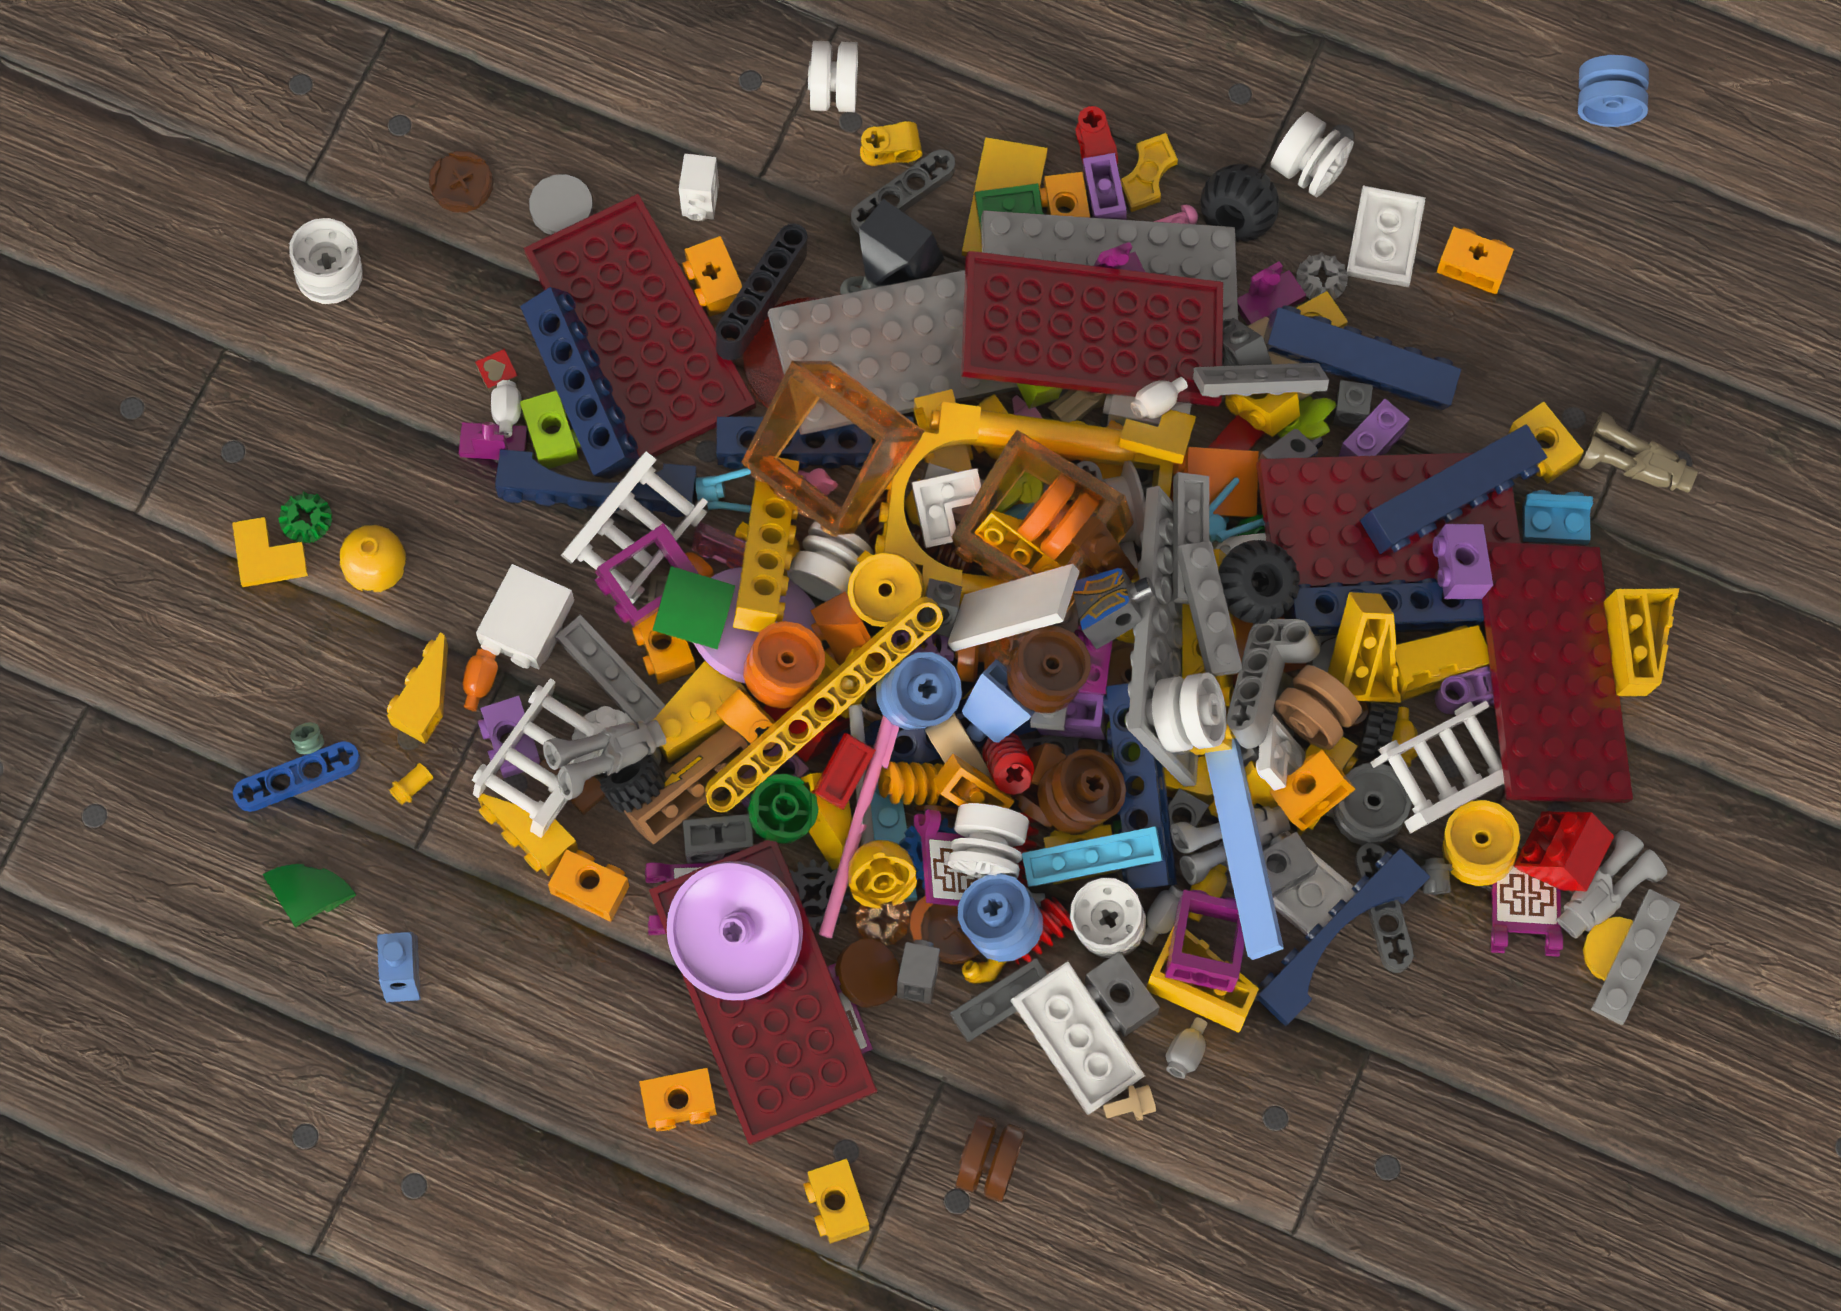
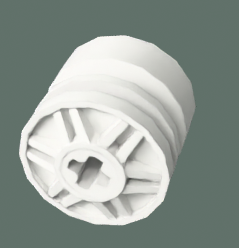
M1307 111L1294 123L1283 138L1271 161V167L1288 179L1294 177L1302 170L1298 185L1304 189L1310 184L1308 192L1317 198L1338 178L1344 169L1354 142L1348 137H1344L1339 141L1341 133L1336 129L1323 139L1326 123Z
M320 218L304 223L294 232L289 243L290 259L300 291L310 300L322 304L338 303L351 297L358 290L363 279V267L358 243L352 230L341 221L331 218Z
M815 521L808 530L809 535L802 542L806 551L796 553L790 570L787 571V575L803 591L826 602L844 591L847 593L849 577L859 564L856 559L865 550L872 555L874 553L864 540L852 532L835 524Z
M979 803L962 804L958 807L954 829L956 833L965 838L954 839L951 842V848L955 852L949 854L947 862L949 867L979 879L986 875L997 876L1000 873L1017 879L1020 871L1017 863L1022 861V854L1013 847L1025 843L1029 825L1028 818L1016 811L995 805Z
M1099 878L1088 882L1076 893L1071 904L1070 919L1080 942L1089 952L1101 958H1111L1118 952H1121L1123 956L1128 955L1140 945L1146 932V916L1138 895L1128 884L1115 878ZM1108 915L1115 919L1116 926L1110 928L1104 919Z

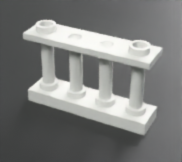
M646 451L560 556L570 564L575 559H578L580 562L584 560L597 570V567L606 561L592 550L593 546L589 544L596 533L601 536L605 534L623 550L633 544L634 541L613 525L614 520L610 518L618 507L622 511L624 509L629 511L651 530L663 524L661 520L634 499L635 495L631 491L638 482L643 485L647 483L686 515L674 531L665 525L676 541L690 524L696 527L704 518L707 511L703 508L708 501L701 498L694 506L654 473L656 469L652 465L656 459ZM644 549L633 556L636 561L644 566L633 582L616 569L610 571L632 604L645 590L641 586L643 581L664 557L660 549L654 556H651Z
M551 678L544 687L540 685L536 687L528 701L531 703V706L488 766L482 764L472 779L475 782L473 795L477 798L481 796L486 787H489L530 813L529 818L533 819L530 832L540 838L546 833L568 799L561 793L558 785V775H554L514 749L520 739L526 734L543 745L545 741L556 738L533 723L543 708L586 734L585 738L599 734L604 728L618 724V721L609 715H606L601 723L597 721L592 723L551 697L556 683ZM604 749L578 757L568 764L599 757ZM506 760L549 787L548 791L551 794L545 803L541 800L536 802L495 776Z
M1487 701L1475 707L1472 702L1459 707L1454 711L1455 717L1400 745L1397 740L1388 743L1378 749L1381 755L1370 762L1372 767L1375 768L1389 761L1414 805L1412 810L1415 815L1404 821L1410 834L1449 814L1458 807L1504 785L1502 762L1476 718L1477 714L1490 707ZM1464 722L1489 766V769H1487L1489 776L1482 778L1480 773L1476 774L1451 728ZM1437 735L1440 736L1465 780L1462 783L1465 788L1457 791L1455 786L1451 787L1426 741ZM1412 748L1415 749L1440 793L1437 796L1440 801L1434 805L1430 799L1426 800L1401 756L1402 753Z

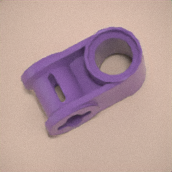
M1490 666L1446 678L1435 695L1437 708L1443 713L1455 714L1454 711L1469 702H1472L1474 707L1487 701L1489 706H1493L1494 696ZM1445 691H1455L1459 695L1460 699H1450L1446 695Z

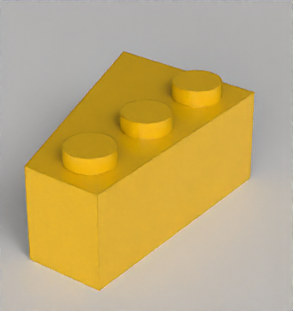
M953 389L914 398V425L916 431L935 433V430L930 429L932 410H937L942 401L956 403ZM966 444L947 446L932 452L924 458L925 463H931L956 472L972 469L970 460H973L972 449L970 445Z
M1679 588L1616 589L1604 601L1616 696H1648L1661 684L1668 650L1667 640L1669 630L1673 624L1674 617L1672 614L1675 600L1678 598Z
M1464 625L1447 633L1397 644V650H1395V661L1399 674L1397 677V687L1401 701L1439 689L1442 682L1450 676L1490 666L1488 647L1478 625L1473 627Z
M706 661L701 664L653 719L658 721L666 737V744L659 746L668 764L696 748L724 725H727L717 715L716 711L738 687L746 691L741 682L724 676Z
M1172 928L1151 973L1146 987L1147 990L1240 1033L1259 988L1241 973L1232 993L1166 978L1165 973L1173 933ZM1187 929L1185 930L1182 953L1224 962L1209 949L1210 946L1203 939L1198 940Z

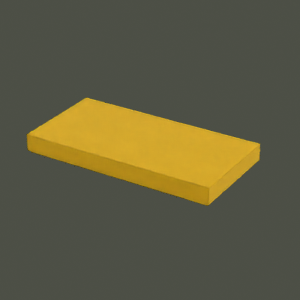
M985 137L974 193L977 191L1037 183L1040 189L1048 148ZM973 195L962 256H966L968 251L982 252V239L975 195Z

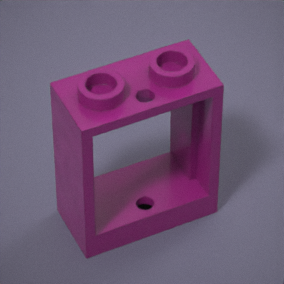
M664 523L598 566L596 570L598 577L595 579V582L605 596L611 594L617 603L614 606L616 613L624 623L629 621L633 627L658 611L662 595L637 611L610 571L655 542L671 566L699 574Z
M1183 890L1177 905L1165 973L1166 978L1233 992L1239 979L1245 944L1235 898L1223 899L1209 896L1201 890ZM1189 912L1237 923L1230 963L1182 953Z

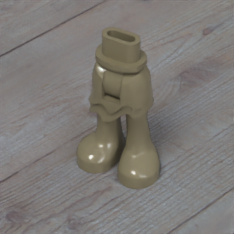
M1604 411L1600 413L1590 434L1591 439L1586 445L1578 464L1579 467L1584 469H1591L1600 462L1611 464L1626 471L1623 475L1632 477V480L1643 481L1662 488L1669 487L1671 491L1677 488L1686 493L1690 492L1698 474L1697 469L1686 465L1687 460L1680 459L1675 452L1662 446L1660 443H1656L1654 440L1647 442L1617 425L1614 418ZM1604 441L1618 444L1637 453V455L1632 457Z

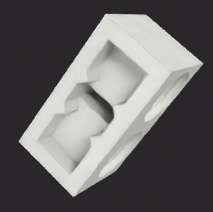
M684 153L679 184L682 216H686L694 221L714 220L719 189L717 159L711 156Z

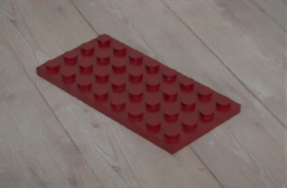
M639 194L523 248L544 290L553 287L566 291L573 297L576 303V314L587 328V339L590 346L600 358L601 363L599 366L601 371L612 385V396L615 403L622 409L625 415L624 423L626 428L637 442L639 457L646 451L651 456L656 457L716 428L717 417H738L756 408V403L732 360L723 359L716 352V331L699 304L697 297Z
M968 251L965 265L961 377L1136 397L1139 390L1158 380L1173 382L1177 378L1183 377L1188 387L1178 393L1177 402L1217 407L1222 402V395L1219 397L1202 396L1193 380L1195 367L1222 366L1223 282Z
M1473 453L1260 459L1256 463L1266 541L1272 542L1287 551V554L1296 563L1297 571H1299V584H1311L1312 588L1324 587L1329 583L1335 582L1343 583V586H1355L1364 581H1373L1375 585H1384L1393 580H1405L1407 584L1418 583L1420 580L1428 578L1437 579L1439 562L1438 556H1435L1433 553V540L1446 524L1444 519L1435 523L1437 529L1422 538L1415 534L1409 538L1411 543L1396 553L1390 548L1382 554L1377 550L1361 524L1360 519L1372 509ZM1512 487L1499 495L1495 490L1487 494L1489 500L1474 509L1470 505L1465 506L1461 509L1463 512L1461 516L1447 523L1483 524L1486 541L1521 543Z
M1486 541L1493 586L1483 597L1482 606L1506 800L1630 802L1633 800L1620 696H1616L1604 608L1606 591L1600 547Z
M770 840L761 842L649 889L666 935L668 912L679 888L698 871L721 862L740 861L764 868L783 882L794 897L799 908L803 927V941L798 960L790 974L778 986L767 993L752 999L725 1000L701 991L682 974L749 1145H753L878 1092L781 848L777 842Z

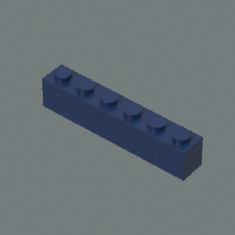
M1284 305L1282 308L1278 307L1270 314L1263 338L1269 353L1299 363H1319L1325 372L1358 383L1371 384L1373 388L1441 411L1451 406L1461 373V368L1452 366L1453 362L1442 357L1431 359L1422 356L1423 352L1413 347H1404L1402 349L1393 346V342L1387 338L1375 336L1372 339L1363 336L1362 331L1354 327L1344 326L1342 329L1331 325L1332 321L1325 317L1313 316V318L1301 315V310L1292 306Z
M1526 424L1372 509L1360 519V522L1380 554L1390 548L1396 553L1411 543L1409 538L1415 534L1422 538L1436 530L1437 526L1435 523L1444 519L1447 524L1463 514L1461 509L1465 506L1470 505L1474 509L1489 500L1487 494L1495 490L1499 495L1515 485L1513 480L1521 476L1523 480H1526L1540 471L1538 465L1548 457Z

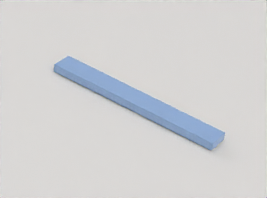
M1235 738L1232 739V749L1205 753L1246 951L1248 957L1254 960L1282 950L1284 947L1240 744Z

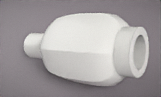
M1179 377L1173 382L1158 380L1145 386L1137 392L1135 401L1131 403L1133 414L1139 420L1145 417L1149 419L1160 417L1175 405L1178 393L1188 387L1187 382L1183 377Z
M510 380L498 382L497 388L492 390L491 393L492 417L495 423L499 425V435H504L505 438L512 436V426L517 423L521 414V393L516 388V383Z

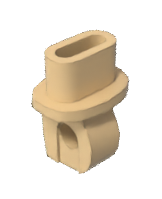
M1133 1085L1128 1086L1129 1098L1103 1105L1106 1119L1133 1111L1136 1120L1140 1121L1143 1120V1115L1156 1112L1155 1102L1149 1085L1135 1088Z

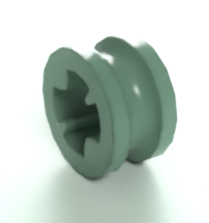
M316 723L301 724L291 732V740L295 743L296 752L299 754H311L323 746L324 738L320 734V728Z

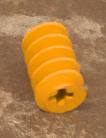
M889 761L887 769L881 768L878 781L879 794L882 798H886L889 795V800L892 804H898L900 799H902L903 804L910 805L914 798L917 805H923L926 800L928 805H935L939 801L941 806H947L950 800L939 793L933 781L944 764L937 763L933 765L931 763H923L921 765L916 762L910 764L898 762L896 764Z

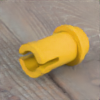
M418 763L414 769L398 782H392L393 787L389 791L401 805L405 802L410 803L412 802L411 797L429 781H432L433 776L426 767Z

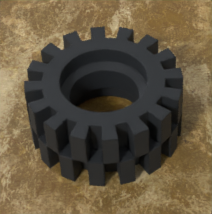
M1371 701L1358 753L1359 759L1373 761L1381 755L1378 749L1392 742L1399 706Z
M647 754L640 761L622 768L618 773L614 772L607 776V771L604 772L603 776L605 778L600 780V788L615 810L621 813L626 810L628 813L632 812L633 807L638 810L642 808L644 802L647 805L652 802L651 797H657L660 794L658 789H664L666 777L651 754Z

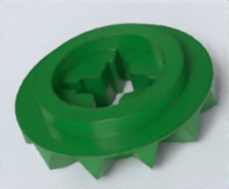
M303 491L301 495L290 496L285 505H281L278 519L283 533L289 539L295 542L311 543L322 538L331 526L332 513L328 503L318 494L313 495ZM299 508L306 513L313 512L310 515L311 527L304 520L297 522L300 518Z

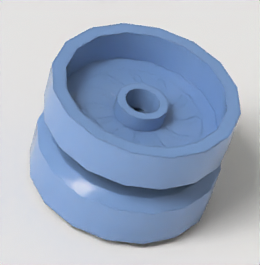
M1605 55L1585 61L1579 68L1578 88L1581 90L1578 95L1579 116L1591 124L1603 127H1620L1641 121L1648 113V93L1646 91L1649 85V68L1637 58L1625 55Z
M917 652L907 655L885 674L876 685V699L883 716L893 725L905 730L936 726L948 720L957 710L962 696L961 680L955 667L945 657L933 652Z
M1002 873L997 874V876L986 875L974 881L964 891L958 904V921L963 932L971 940L975 948L988 959L998 962L1014 961L1028 954L1038 943L1042 934L1043 915L1039 906L1031 897L1026 887L1015 877Z

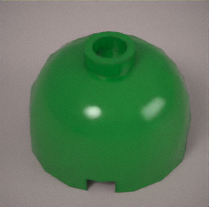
M776 774L761 782L753 792L748 807L749 820L756 833L762 838L775 841L778 844H789L805 836L814 825L819 810L815 794L810 793L808 788L803 785L805 783L803 780L789 774Z

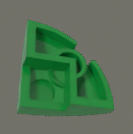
M291 864L277 867L262 874L295 928L325 910L328 913L356 896L352 888L342 878L325 868L317 869L307 867L304 864Z

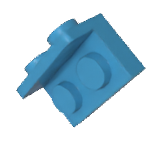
M1538 490L1527 494L1523 503V542L1588 545L1590 542V509L1593 505V497L1584 496L1580 492L1555 495L1546 490Z

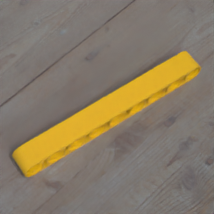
M921 597L912 602L713 776L705 788L709 807L717 812H727L934 633L940 627L943 620L938 604L928 597ZM922 608H933L935 615L931 621L924 623L917 620L918 612ZM897 630L909 632L907 642L902 645L891 642L894 632ZM873 652L881 653L884 656L883 662L877 667H870L865 662L867 656ZM846 675H854L858 678V683L854 688L847 690L840 686L841 679ZM822 697H827L833 701L831 708L825 712L817 711L814 708L815 702ZM794 720H803L807 723L805 731L800 734L790 732L788 729L789 725ZM770 742H776L782 747L779 754L775 756H767L763 753V748ZM748 764L755 767L756 772L750 778H741L737 774L738 769L743 765ZM718 787H725L730 791V796L723 801H718L712 797V792Z

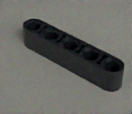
M795 223L787 224L780 229L717 324L716 352L721 358L735 360L743 355L768 317L769 309L774 308L807 256L808 236L807 231L801 225Z

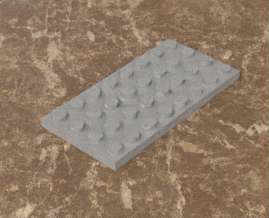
M983 211L981 215L982 252L1093 266L1101 252L1130 242L1133 247L1130 253L1136 252L1147 273L1223 282V320L1232 318L1238 320L1235 227Z
M965 270L769 309L768 317L800 435L914 412V398L953 389L956 403L1019 390L1017 383L961 377Z
M1160 486L1147 488L1146 501L1142 505L1144 529L1140 533L1142 554L1137 568L1140 579L1149 577L1156 595L1138 603L1143 620L1133 627L1135 643L1134 650L1130 655L1133 667L1132 681L1128 684L1130 707L1129 712L1126 713L1125 720L1129 732L1149 750L1171 775L1184 787L1196 785L1198 755L1189 750L1170 753L1164 749L1158 739L1152 714V697L1158 680L1177 676L1182 677V603L1173 602V501Z

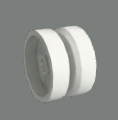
M813 41L811 61H809L808 70L810 110L827 111L831 104V92H836V107L839 112H855L858 42H841L838 46L836 62L832 61V45L829 41Z
M1209 672L1188 675L1185 679L1177 676L1158 680L1152 697V714L1158 739L1164 749L1173 753L1190 750L1193 746L1203 749L1221 745L1227 727L1226 707L1221 687L1216 678Z

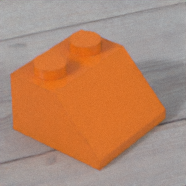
M845 591L810 610L816 621L811 624L814 633L821 642L826 639L830 647L825 649V652L839 665L844 663L853 648L862 647L871 639L862 620L851 607L849 597ZM873 652L869 654L878 665L883 662L880 653Z

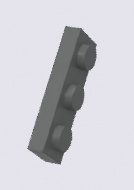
M1036 958L950 1012V1016L968 1043L1016 1013L1017 1010L1010 1000L1044 978L1047 974Z

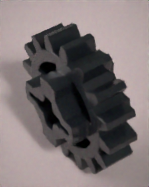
M811 859L810 867L805 868L800 861L797 862V872H793L790 869L789 871L807 915H820L819 917H808L815 933L816 927L822 924L828 904L827 896L831 893L838 869L830 873L829 862L825 861L821 868L816 867L815 859ZM807 877H820L819 879H807ZM845 892L842 902L850 901V893ZM807 893L811 895L819 893V900L816 901L812 898L807 901ZM842 903L839 913L847 914L848 908ZM839 916L837 918L836 925L840 924Z

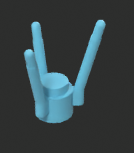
M758 467L744 468L718 476L696 478L695 484L698 501L701 498L708 501V510L725 509L750 513L751 505L721 502L719 498L725 497V481L756 473L759 470Z
M1234 478L1209 505V541L1211 543L1214 541L1221 543L1229 537L1264 526V520L1261 518L1226 531V524L1229 523V518L1213 514L1216 508L1239 483L1238 478Z

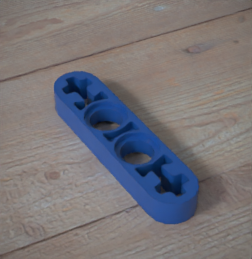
M350 742L335 743L311 754L242 779L234 787L233 798L239 808L244 811L252 812L352 774L360 766V754L355 745ZM346 751L348 755H353L349 757V764L343 765L341 761H337L340 759L341 752ZM326 757H329L332 763L331 765L334 770L329 772L327 763L324 760ZM309 763H319L322 766V772L318 777L311 779L304 776V768ZM283 774L290 777V785L287 789L277 791L272 788V782L276 776ZM265 781V786L271 795H265L260 784L261 782ZM247 788L257 792L253 795L254 800L248 802L246 798L241 799V797L245 796L244 790Z

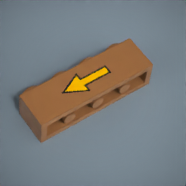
M724 725L664 773L666 777L664 789H658L660 794L657 797L652 796V802L648 805L644 802L642 808L638 810L633 807L632 812L627 813L624 810L625 814L635 829L654 845L682 823L683 820L707 803L705 788L709 780L749 745L743 736L728 725ZM747 764L741 766L738 769L737 774L741 776L747 770H749L752 767V765ZM725 787L716 788L712 792V797L720 793Z

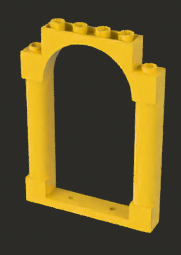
M942 401L937 410H932L930 429L935 430V433L899 428L894 437H889L886 455L887 457H892L890 470L885 469L883 489L888 490L887 502H881L879 522H884L883 535H877L875 554L883 552L898 553L913 561L921 572L925 586L924 594L929 578L962 586L959 608L965 594L1014 581L1011 579L962 573L963 570L947 567L926 554L917 544L908 528L904 512V495L908 479L915 466L923 458L947 446L976 445L1123 466L1125 461H1131L1135 468L1154 470L1152 487L1160 486L1169 498L1174 462L1119 448L1118 443L1122 433L1120 429L981 410L979 406ZM1072 593L1070 600L1075 601L1074 594Z

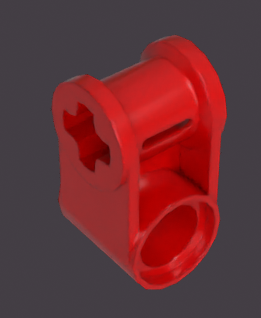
M1096 106L1083 108L1079 113L1075 129L1082 163L1083 158L1115 153L1118 165L1116 144L1111 136L1104 111Z

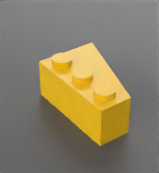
M1349 592L1327 673L1348 688L1358 701L1401 703L1397 687V677L1399 674L1395 661V650L1397 648L1394 613L1381 594Z

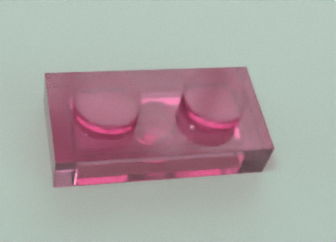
M699 522L694 531L692 550L705 558H712L724 563L732 569L742 567L746 541Z

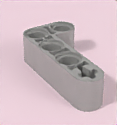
M1269 619L1267 623L1254 624L1249 632L1241 662L1243 670L1238 673L1227 714V724L1238 743L1244 748H1255L1266 738L1285 663H1307L1314 660L1320 652V644L1310 626L1304 620Z

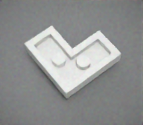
M974 468L911 482L925 548L959 541L952 508L984 501L978 469Z
M1272 714L1266 738L1259 745V759L1256 761V769L1260 778L1265 779L1273 790H1278L1286 787L1287 775L1292 774L1303 765L1305 751Z

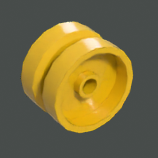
M883 552L868 556L855 567L849 577L847 593L850 605L860 619L872 626L885 627L912 602L923 597L925 586L921 572L913 561L898 553ZM884 583L889 584L892 588L889 596H884V593L880 594L879 587L884 585Z
M1487 800L1470 801L1458 807L1448 819L1442 845L1445 864H1452L1453 870L1450 871L1451 874L1460 881L1475 886L1492 885L1504 879L1512 870L1520 842L1518 823L1511 812L1503 806Z

